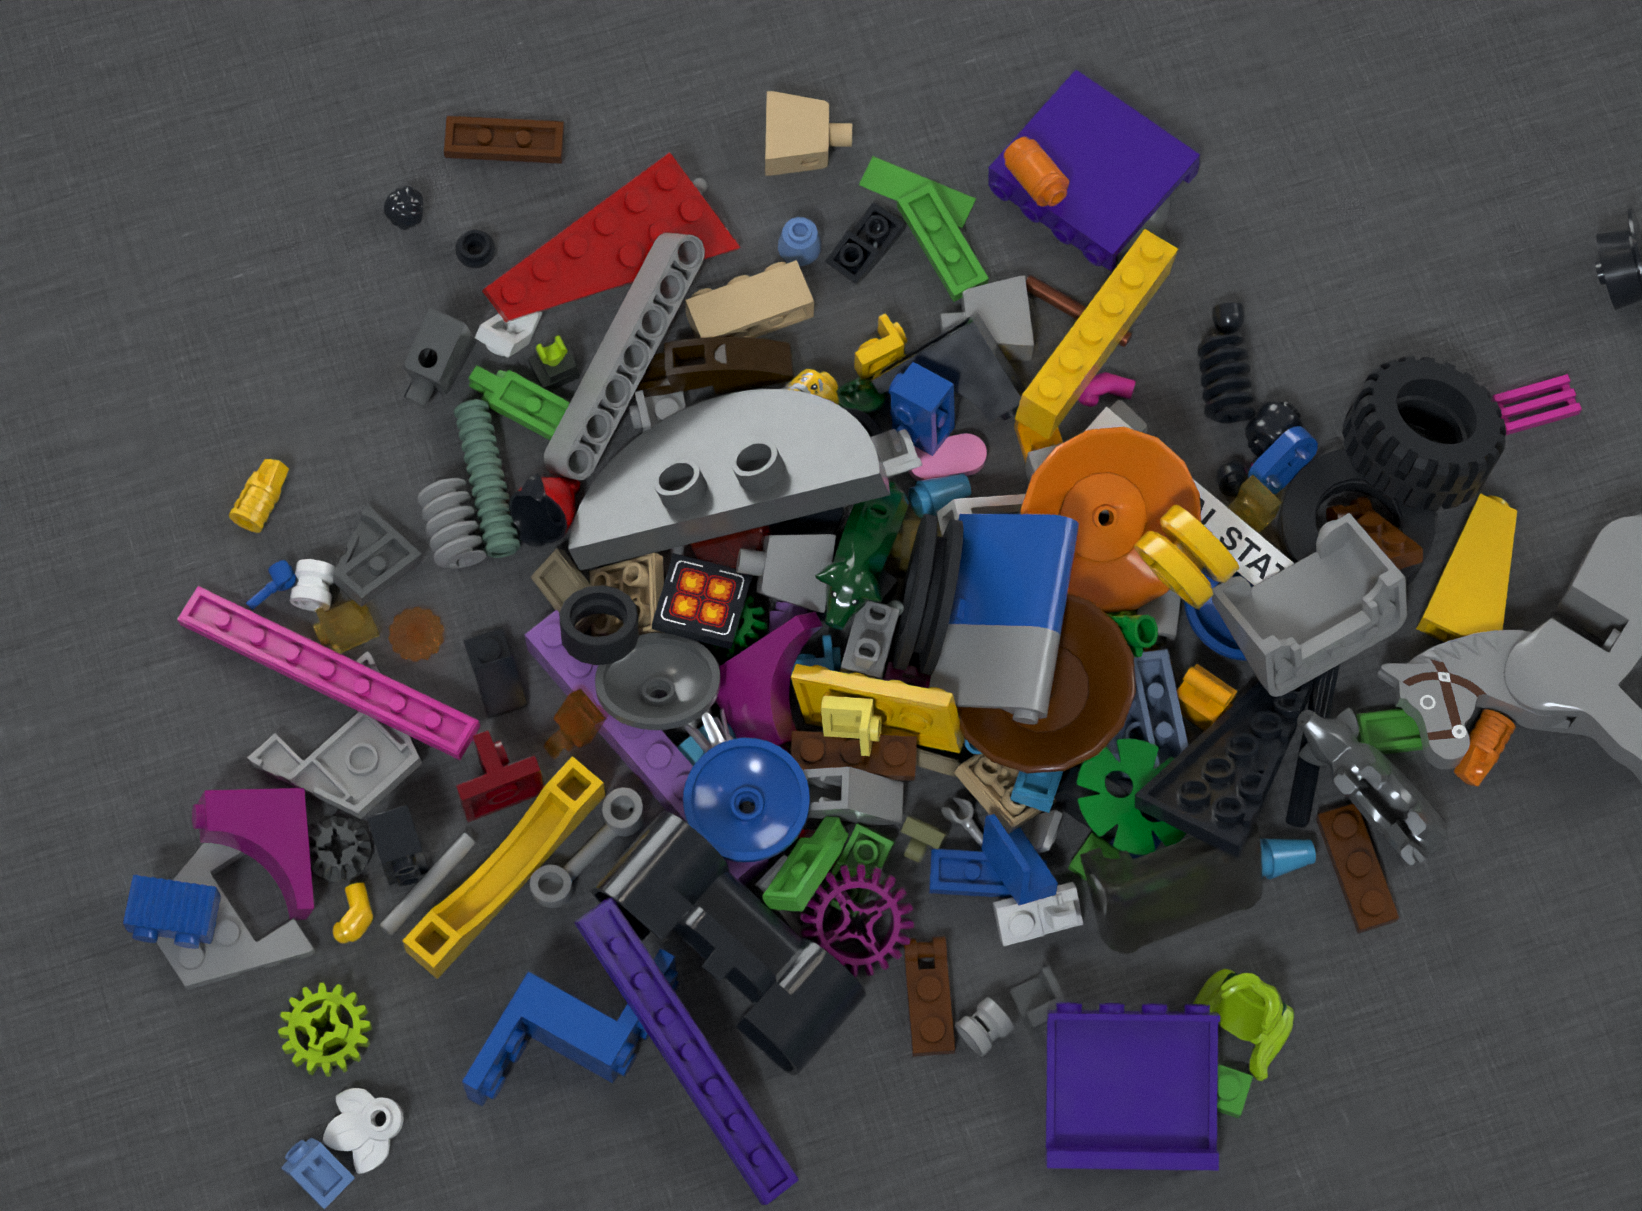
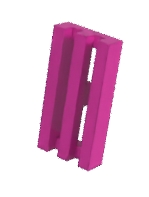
M1566 374L1493 395L1491 401L1497 402L1501 410V418L1505 422L1506 435L1579 415L1582 408L1580 403H1576V393L1574 388L1571 389L1569 385L1571 382L1569 375ZM1559 389L1561 390V392H1558V393H1555V394H1551V395H1548V396H1544V397H1541V398H1537V399H1534V400H1530V401L1523 402V403H1520V404H1516V405H1513V406H1509V407H1506V408H1504V406H1503V405H1506V404H1510V403H1513V402H1517V401H1520V400H1524V399H1527V398H1531V397L1538 396V395H1541V394H1545V393H1548V392H1552V391H1555V390H1559ZM1563 401L1567 405L1509 422L1508 417L1534 411Z

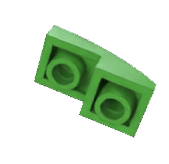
M857 823L839 861L836 862L832 870L835 880L843 878L840 872L841 865H847L850 876H856V866L858 863L864 864L865 877L868 878L874 867H879L882 870L896 841L863 824ZM826 882L824 888L826 889L830 884ZM866 888L846 890L850 898L857 903H865L871 891ZM834 897L829 902V905L841 910L838 901ZM846 904L850 915L856 918L859 914L858 911L853 912L850 905Z

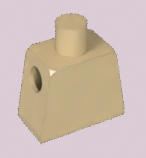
M767 91L765 176L824 169L828 166L829 146L852 147V123H829V103L827 101Z

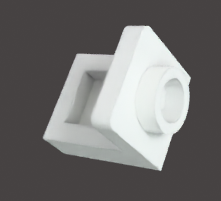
M542 312L508 323L498 313L480 325L475 338L486 344L487 349L492 353L509 358L529 345Z

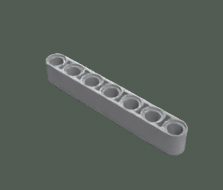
M663 233L655 240L545 450L544 465L549 473L565 478L584 480L594 471L703 262L705 249L698 237L679 233Z

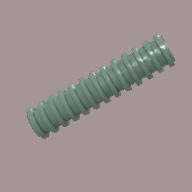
M478 399L468 400L460 403L453 410L455 417L458 418L456 425L460 429L458 433L459 438L463 441L461 447L462 451L465 452L464 461L468 464L466 470L468 475H470V486L473 487L471 490L472 496L476 498L474 506L475 509L479 510L476 515L478 521H481L479 525L480 531L484 533L482 536L483 544L486 545L484 551L489 557L503 558L516 553L521 546L519 540L516 539L518 536L517 529L514 528V521L512 516H510L508 504L510 497L509 494L505 493L508 488L506 482L503 481L505 478L504 472L500 470L502 462L498 458L500 455L499 449L495 447L497 440L493 436L495 432L494 427L490 424L492 418L491 414L488 413V402Z

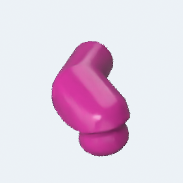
M1107 372L1095 375L1078 401L1085 406L1094 407L1098 403L1099 396L1106 393L1131 400L1136 381Z

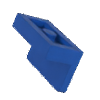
M995 814L987 815L981 850L1018 906L1056 895L1057 881L1022 829L1019 827L1008 834Z

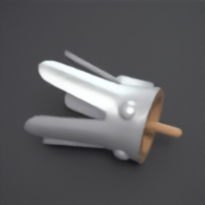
M724 708L720 712L722 724L719 718L713 719L709 713L702 715V721L711 744L698 729L692 728L689 725L685 726L687 732L704 753L720 743L733 739L729 734Z

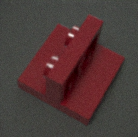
M489 730L473 736L477 757L484 775L456 785L467 823L529 800L540 794L544 785L535 755L508 765L509 760L501 740L493 742Z

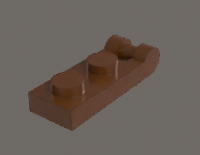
M1367 497L1351 500L1350 505L1345 507L1338 504L1327 508V522L1338 520L1350 513L1399 570L1423 562V548L1374 511Z
M945 936L932 937V941L917 942L916 938H910V943L903 945L912 1057L954 1054L955 1041ZM933 958L934 969L919 970L918 959Z

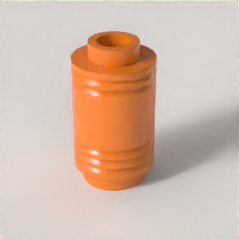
M1021 137L1008 146L1004 152L1005 166L1038 206H1055L1066 197L1069 179L1036 140Z

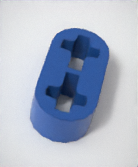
M1301 426L1288 429L1251 466L1248 473L1249 482L1264 496L1277 494L1312 460L1318 449L1317 441Z

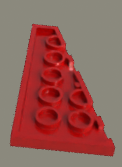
M669 152L485 287L482 292L503 320L508 323L565 303L578 301L600 292L632 284L655 240L663 233H679L698 237L705 249L703 261L721 254L737 251L741 247Z

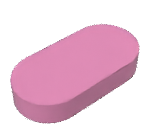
M968 433L947 437L933 456L914 446L922 466L908 472L916 481L961 473L965 474V476L974 475L985 465L987 449L979 437Z

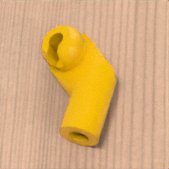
M355 883L345 887L350 909L340 922L334 924L332 930L334 938L339 943L345 944L349 941H357L372 923L373 913L365 883Z

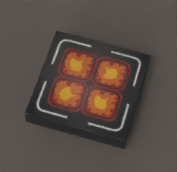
M673 553L652 621V629L732 649L752 581V575L737 573L734 568Z

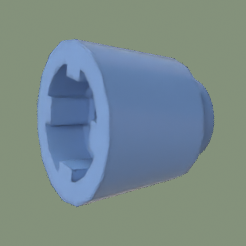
M805 217L790 219L782 229L778 240V251L787 263L797 260L799 266H805L815 261L821 252V241L817 228L811 220Z

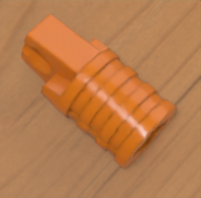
M1484 709L1480 719L1475 724V728L1469 734V749L1460 764L1454 769L1457 777L1468 785L1478 787L1494 764L1497 763L1499 755L1503 752L1505 744L1510 739V735L1516 729V725L1504 715L1493 710Z

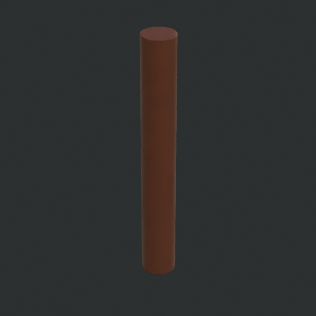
M1032 275L1026 280V288L1029 293L1076 320L1087 308ZM1127 331L1119 345L1126 347L1132 337V333Z

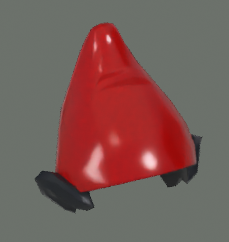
M538 473L527 479L524 486L513 494L509 503V510L514 525L521 533L520 541L531 547H541L546 543L559 541L567 535L575 516V495L580 491V482L578 480L565 477L540 478Z

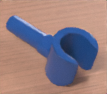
M282 560L269 567L268 571L273 581L266 584L263 589L246 602L251 610L255 609L276 591H285L295 585L296 576L287 561Z

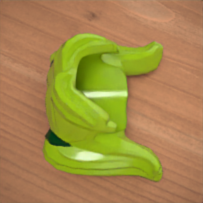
M1224 968L1214 973L1207 980L1193 1004L1210 1005V1012H1217L1220 1015V1022L1218 1024L1223 1029L1241 1040L1250 1041L1255 1044L1250 1057L1249 1071L1256 1080L1263 1081L1268 1078L1267 1068L1279 1053L1293 1028V1009L1281 1000L1280 994L1274 986L1263 982L1255 974H1238Z

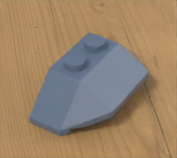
M1168 649L1143 652L1141 657L1134 658L1136 694L1124 727L1106 746L1119 763L1118 739H1137L1158 746L1154 769L1170 757L1175 759L1188 747ZM1112 771L1106 776V778L1123 788L1129 795L1131 794L1133 784L1126 773Z

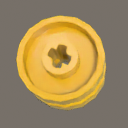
M1173 505L1160 518L1162 530L1170 541L1158 532L1147 531L1134 545V548L1163 584L1195 609H1200L1213 596L1211 583L1205 575L1214 581L1226 583L1239 569V564L1226 547L1200 521L1179 505Z

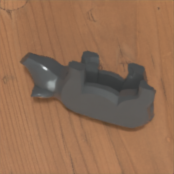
M1351 708L1345 709L1334 719L1320 717L1311 710H1304L1300 713L1297 725L1303 731L1308 743L1301 749L1299 756L1316 766L1329 765L1331 777L1338 789L1384 835L1386 840L1409 865L1417 867L1428 855H1433L1443 849L1442 843L1448 838L1445 822L1412 783L1379 750L1370 744L1357 741L1356 737L1359 735V726Z

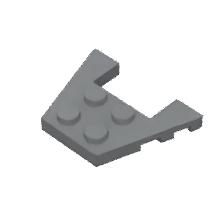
M368 651L356 661L379 672L372 655ZM361 712L353 716L305 760H302L276 733L247 757L255 768L296 788H304L306 793L360 819L422 764L409 735Z
M203 843L173 879V881L217 887L221 895V901L219 903L212 943H200L198 949H190L175 945L172 938L158 937L156 942L187 990L240 976L239 973L261 967L266 969L280 965V962L290 959L306 958L315 953L294 918L258 942H255L213 878V875L246 854L221 844Z

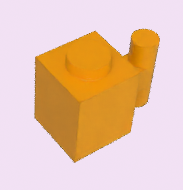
M1196 664L1194 667L1191 666L1183 678V683L1177 690L1182 716L1204 731L1233 706V701L1237 694V690L1199 664Z

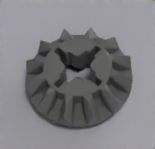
M332 816L328 820L317 822L314 829L308 835L311 870L324 880L331 882L350 880L359 875L369 862L371 856L370 838L365 828L350 817L339 818ZM334 834L338 835L342 844L350 845L349 848L342 850L341 864H338L333 852L325 851L327 847L332 846Z

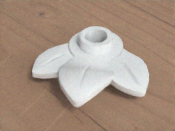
M361 1088L347 1089L336 1095V1103L342 1114L335 1117L327 1125L323 1136V1143L334 1150L352 1151L355 1170L358 1174H363L374 1170L388 1157L390 1139L395 1137L402 1128L403 1112L398 1103L392 1099L375 1098L367 1090ZM380 1111H383L386 1114V1122L383 1126L379 1127L375 1122V1117Z

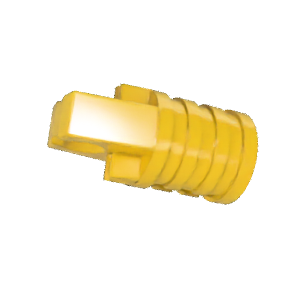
M265 459L258 470L254 471L244 485L245 488L241 491L239 499L236 500L234 508L229 513V518L246 530L260 533L264 523L269 518V514L274 509V504L280 498L281 488L289 468L280 460Z

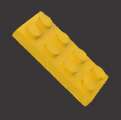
M800 664L795 665L791 680L805 723L823 727L821 715L823 696L873 699L874 716H881V735L917 736L916 745L960 753L965 739L959 728L960 719L953 693L946 692L937 687L927 689L911 686L899 680L885 681L869 678L857 672L848 674L832 671L820 665H813L811 667Z

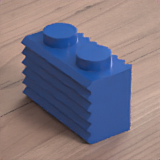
M133 875L123 925L128 932L133 933L132 938L138 941L156 943L158 937L174 939V944L177 946L198 949L200 943L211 944L213 941L221 895L217 887L212 885H199L170 879L165 880L162 878L157 879L155 877Z

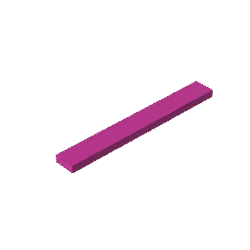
M200 586L196 588L177 619L181 626L458 760L462 759L473 740V736L476 735L481 726L477 719Z

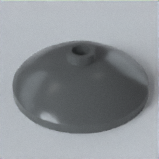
M669 633L639 635L635 648L625 658L612 664L598 665L595 674L596 694L603 709L623 724L646 730L672 729L696 720L713 705L720 689V670L712 653L695 640Z

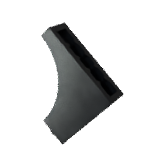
M978 312L881 368L872 379L875 388L879 394H882L889 390L895 376L899 373L904 374L912 362L953 383L954 392L961 394L975 404L984 413L989 422L998 417H1001L1004 421L1016 415L1022 394L1026 390Z

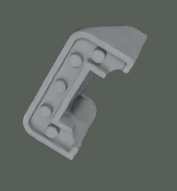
M1350 513L1338 520L1329 521L1322 526L1318 533L1315 553L1259 584L1251 587L1245 578L1239 576L1231 577L1226 583L1220 582L1216 587L1212 588V602L1260 683L1274 697L1287 694L1391 636L1403 625L1407 616L1405 576Z

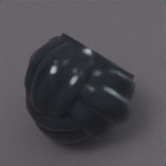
M408 185L403 188H397L387 196L384 203V213L393 225L398 226L402 230L415 227L422 220L423 196L418 190Z

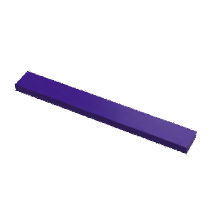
M607 898L575 921L574 924L761 1205H768L799 1181L798 1177L613 898Z

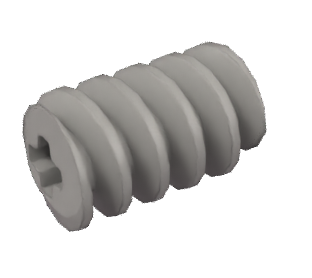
M449 478L434 482L424 488L418 495V503L423 507L422 517L428 522L425 529L427 534L431 536L430 547L435 551L434 562L437 566L443 568L468 567L480 563L487 557L486 552L482 550L473 551L483 541L480 536H469L479 526L476 521H465V519L474 514V508L472 506H461L469 501L471 497L468 492H457L458 489L466 484L465 480L459 478Z

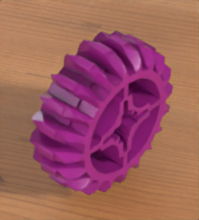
M858 863L856 866V876H850L847 865H841L840 872L843 878L836 881L833 873L829 871L825 878L830 885L825 889L820 884L815 891L820 895L819 898L812 897L807 904L814 911L800 913L801 921L813 923L812 926L801 930V934L804 938L816 937L817 939L812 942L831 954L843 966L845 963L849 964L848 971L855 978L858 974V965H864L867 976L874 975V970L871 963L877 960L883 970L889 968V964L884 957L888 952L894 958L900 959L902 953L894 946L895 942L903 945L910 943V938L906 934L901 933L900 929H911L914 927V922L908 918H901V915L910 913L913 908L911 903L897 904L907 893L903 887L890 892L896 881L892 875L887 876L880 883L881 869L879 867H874L868 878L865 877V866L862 863ZM866 888L878 893L882 897L876 901L872 899L867 903H857L850 898L846 890ZM835 897L841 907V916L838 921L832 924V929L824 933L822 925L823 915L829 902ZM846 904L850 905L853 912L858 911L859 915L862 912L867 914L863 918V923L868 937L864 936L861 929L856 930L854 925L851 929L847 927L851 920ZM890 908L891 922L889 930L884 939L878 943L872 932L874 922L882 916V912ZM847 938H857L868 950L858 953L846 952L838 949L832 943L837 940L841 942Z

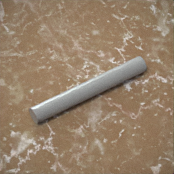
M462 833L379 926L392 936L476 844L474 840L466 833Z

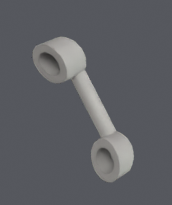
M621 787L610 792L605 798L602 807L606 824L563 868L556 865H546L540 867L532 874L529 884L532 895L537 903L548 908H557L568 903L574 891L572 881L617 836L626 837L640 830L645 820V810L642 799L636 791L631 788Z

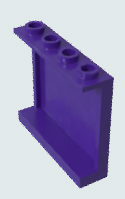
M1075 70L1009 143L1010 145L1021 137L1036 140L1069 179L1066 197L1055 206H1038L1005 166L1004 152L1008 146L988 167V186H990L991 191L1003 201L1010 200L1020 207L1022 213L1029 220L1035 223L1040 221L1051 229L1053 235L1060 242L1067 245L1071 243L1081 250L1090 263L1095 266L1102 265L1112 272L1116 266L1117 255L1183 180L1189 184L1198 174L1200 154L1090 78Z
M1059 1002L1056 1003V1010H1047L1046 1167L1067 1169L1219 1171V1152L1217 1151L1218 1022H1220V1015L1217 1012H1210V1005L1185 1004L1184 1012L1167 1011V1004L1159 1003L1142 1004V1011H1125V1004L1099 1003V1010H1082V1003Z

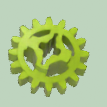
M324 982L319 983L318 993L312 994L307 987L302 988L305 998L299 1001L291 997L289 1002L294 1010L292 1013L281 1012L280 1015L281 1019L288 1026L278 1029V1034L280 1038L290 1039L282 1045L285 1054L296 1052L292 1063L294 1066L299 1067L304 1062H307V1072L310 1075H313L318 1067H322L326 1077H330L332 1066L336 1065L343 1072L348 1071L346 1060L351 1058L354 1061L360 1062L361 1056L357 1051L358 1046L369 1047L370 1045L368 1038L363 1036L362 1033L371 1031L372 1025L370 1021L360 1020L368 1014L366 1006L354 1007L358 1001L357 994L352 992L343 997L344 990L342 985L339 984L335 986L333 992H328ZM322 1004L321 1008L311 1013L307 1012L312 1007ZM342 1008L352 1017L353 1028H349L348 1025L340 1022ZM327 1022H330L334 1031L325 1032L324 1036L320 1037L317 1027L324 1028ZM297 1031H301L302 1034L310 1037L308 1051L300 1045ZM339 1046L344 1047L339 1052L328 1055L329 1051Z

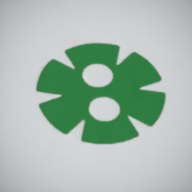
M1118 739L1117 746L1120 763L1107 747L1099 755L1083 762L1078 774L1077 785L1100 794L1079 798L1078 803L1081 813L1088 825L1099 837L1118 824L1113 843L1114 848L1131 854L1152 855L1155 854L1152 831L1168 849L1179 843L1187 834L1163 821L1150 822L1142 816L1140 810L1135 808V794L1174 760L1173 757H1170L1154 769L1158 746L1137 739ZM1122 771L1130 777L1133 789L1129 796L1117 798L1107 791L1105 778L1110 772Z

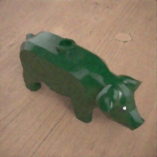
M889 481V496L854 504L834 562L815 575L817 580L826 584L827 608L825 624L830 627L844 630L847 623L865 606L868 600L873 602L882 601L878 579L885 567L909 504L905 493L897 489L898 487L895 482Z

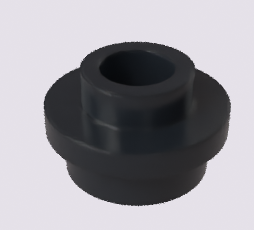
M476 229L466 231L456 242V256L466 267H484L492 261L495 255L494 241L484 231ZM475 246L483 249L477 255H472L468 252L470 248Z

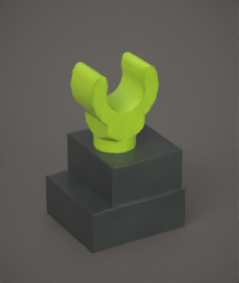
M559 335L551 343L544 346L538 344L535 348L536 355L528 358L529 366L540 387L548 391H552L580 378L577 364L564 338H561Z

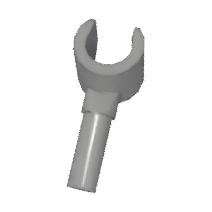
M953 798L959 805V814L956 816L955 812L950 808L942 807L941 813L946 821L961 824L982 848L983 833L972 819V804L965 799Z

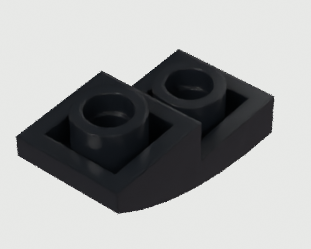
M873 202L852 231L848 230L825 260V263L858 285L888 252L905 230L906 225Z

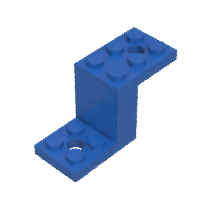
M660 948L653 960L674 992H676L679 982L676 980L678 972L676 971L675 956ZM528 971L462 1083L468 1099L483 1107L488 1097L494 1100L505 1083L506 1077L502 1076L507 1065L510 1061L516 1063L527 1046L528 1041L524 1039L525 1035L607 1081L614 1083L619 1074L625 1077L631 1069L637 1056L634 1050L640 1037L647 1040L649 1035L628 1003L616 1021Z

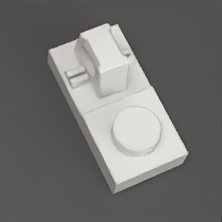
M1073 882L1058 885L1056 895L1020 906H1018L1013 897L993 902L999 937L1003 946L1083 925L1077 889Z

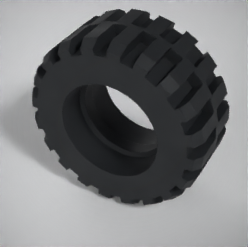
M1415 356L1402 357L1398 361L1394 359L1385 362L1368 375L1346 414L1342 430L1345 439L1343 443L1347 456H1352V466L1357 473L1362 472L1364 474L1365 482L1372 489L1377 487L1383 491L1382 496L1391 501L1395 498L1402 501L1403 506L1410 508L1423 506V509L1427 511L1439 510L1441 506L1444 510L1458 507L1460 504L1470 501L1481 490L1504 451L1506 427L1504 419L1501 418L1502 413L1497 402L1490 400L1491 393L1484 385L1478 386L1474 382L1475 378L1467 372L1463 374L1455 370V365L1448 362L1443 364L1436 363L1435 358L1422 357L1420 360H1416ZM1406 423L1414 424L1426 429L1427 431L1435 435L1443 444L1430 441L1420 436L1419 434L1414 432Z

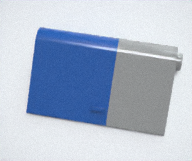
M959 514L958 520L963 522V544L957 585L946 636L937 666L931 675L929 688L937 687L946 692L953 693L956 707L1000 708L1012 713L1013 720L1016 722L1037 724L1038 718H1046L1048 713L1079 523L1072 518L1050 514Z

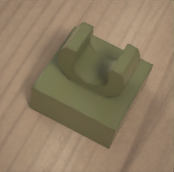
M908 816L900 831L912 837L904 856L918 863L921 862L928 846L941 849L949 833L914 816Z

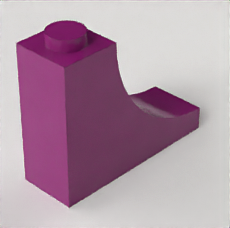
M816 612L795 616L719 666L720 689L716 701L721 709L724 708L726 719L737 739L756 738L765 740L790 753L788 746L791 745L792 731H797L790 710V678L794 663L802 647L816 631L823 627Z
M304 788L205 790L197 804H193L192 825L194 829H199L200 843L225 845L252 857L270 873L279 886L287 905L289 921L293 918L294 920H306L314 910Z

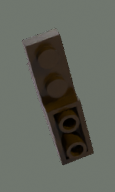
M707 337L664 343L665 352L654 354L635 391L643 390L644 397L713 386L716 394H723L788 382L794 379L792 347L790 343L749 337Z

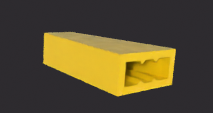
M1483 494L1478 496L1418 623L1417 630L1443 642L1480 632L1503 630L1517 510L1509 507V504L1502 498L1492 495L1485 496Z

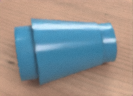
M963 473L919 480L916 482V486L909 488L910 504L919 518H922L924 514L937 516V512L953 499L966 498L971 495L969 480Z
M1261 839L1260 843L1253 844L1251 847V863L1255 874L1258 877L1265 876L1269 880L1309 864H1314L1316 860L1315 848L1310 839Z

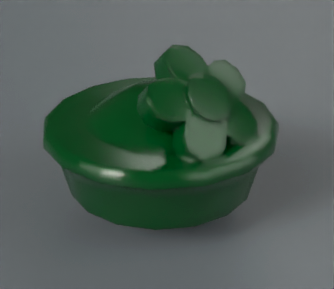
M860 377L847 382L837 392L839 405L842 408H856L870 417H874L879 413L886 400L885 392L879 394L872 381L861 380Z

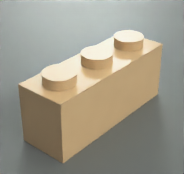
M797 260L787 264L785 262L772 264L764 272L751 277L748 275L738 276L729 281L726 286L715 290L711 288L699 290L689 299L685 300L686 317L695 338H756L814 317V300Z

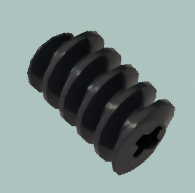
M1236 335L1210 337L1204 340L1197 348V355L1201 359L1199 361V370L1202 373L1200 382L1204 388L1202 399L1207 403L1204 406V414L1207 418L1219 423L1231 424L1250 420L1256 415L1253 408L1243 407L1254 400L1251 393L1241 392L1252 386L1250 379L1240 377L1250 372L1248 364L1238 363L1249 355L1246 349L1236 348L1244 342L1243 337Z

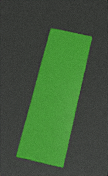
M872 156L859 183V186L895 201L932 183L956 225L960 228H963L976 198Z

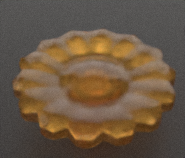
M418 606L412 610L404 609L401 615H396L394 623L389 626L391 634L388 637L389 643L393 645V651L400 654L402 659H411L413 662H418L420 659L428 660L431 654L438 653L439 646L444 642L442 635L445 632L444 626L440 624L439 616L433 615L430 609L422 610Z

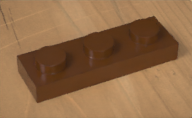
M447 116L444 156L445 158L562 164L564 121Z
M792 731L791 756L797 761L802 770L852 767L893 780L915 781L917 736L881 735L879 742L873 741L870 756H861L860 739L826 737L823 732Z
M1350 804L1318 814L1316 822L1357 933L1397 922L1399 916L1360 811L1354 804Z

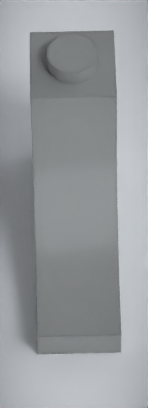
M852 767L803 770L810 795L807 818L824 819L826 816L839 817L840 821L860 823L867 826L902 824L903 782ZM743 802V813H751L755 809L753 803Z

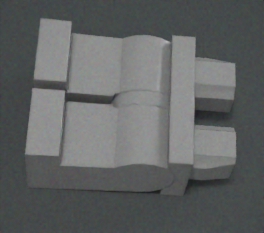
M867 601L865 606L855 614L840 668L842 673L850 674L857 672L869 678L882 680L896 630L895 625L899 609Z

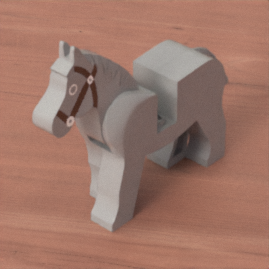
M1642 514L1619 518L1601 530L1582 560L1556 610L1558 614L1605 641L1601 648L1551 618L1534 632L1523 630L1480 632L1434 646L1419 654L1407 664L1387 663L1381 666L1377 676L1395 688L1396 707H1401L1416 722L1424 756L1431 765L1437 769L1447 770L1453 769L1460 764L1470 746V737L1465 726L1471 718L1474 708L1481 707L1498 712L1525 728L1591 737L1614 760L1630 769L1642 784V709L1620 688L1642 656Z

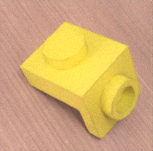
M823 696L821 715L824 736L860 739L861 756H870L873 741L879 742L881 736V716H874L873 699Z

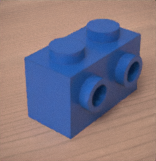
M912 362L904 374L899 373L895 376L889 388L892 429H895L896 432L906 429L913 445L933 456L955 428L954 384Z

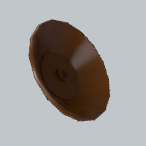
M1068 593L1047 717L1038 718L1037 724H1024L1014 721L1013 714L1004 709L956 707L960 719V731L969 743L993 763L1026 774L1066 771L1099 755L1124 727L1136 694L1134 655L1119 625L1090 600Z

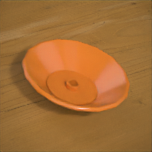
M1124 426L1086 430L1056 446L1032 474L1020 510L1021 514L1065 516L1079 523L1068 593L1090 600L1104 613L1136 610L1170 590L1136 552L1134 545L1147 531L1158 532L1170 541L1162 530L1160 518L1173 505H1179L1201 522L1200 493L1185 461L1158 437ZM1107 510L1109 512V520L1105 524H1100L1098 516L1100 512Z

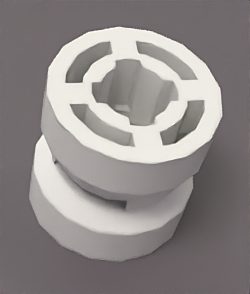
M299 560L295 571V576L299 581L297 586L292 588L290 603L298 608L309 611H328L332 601L329 586L334 583L333 577L336 567L320 560Z

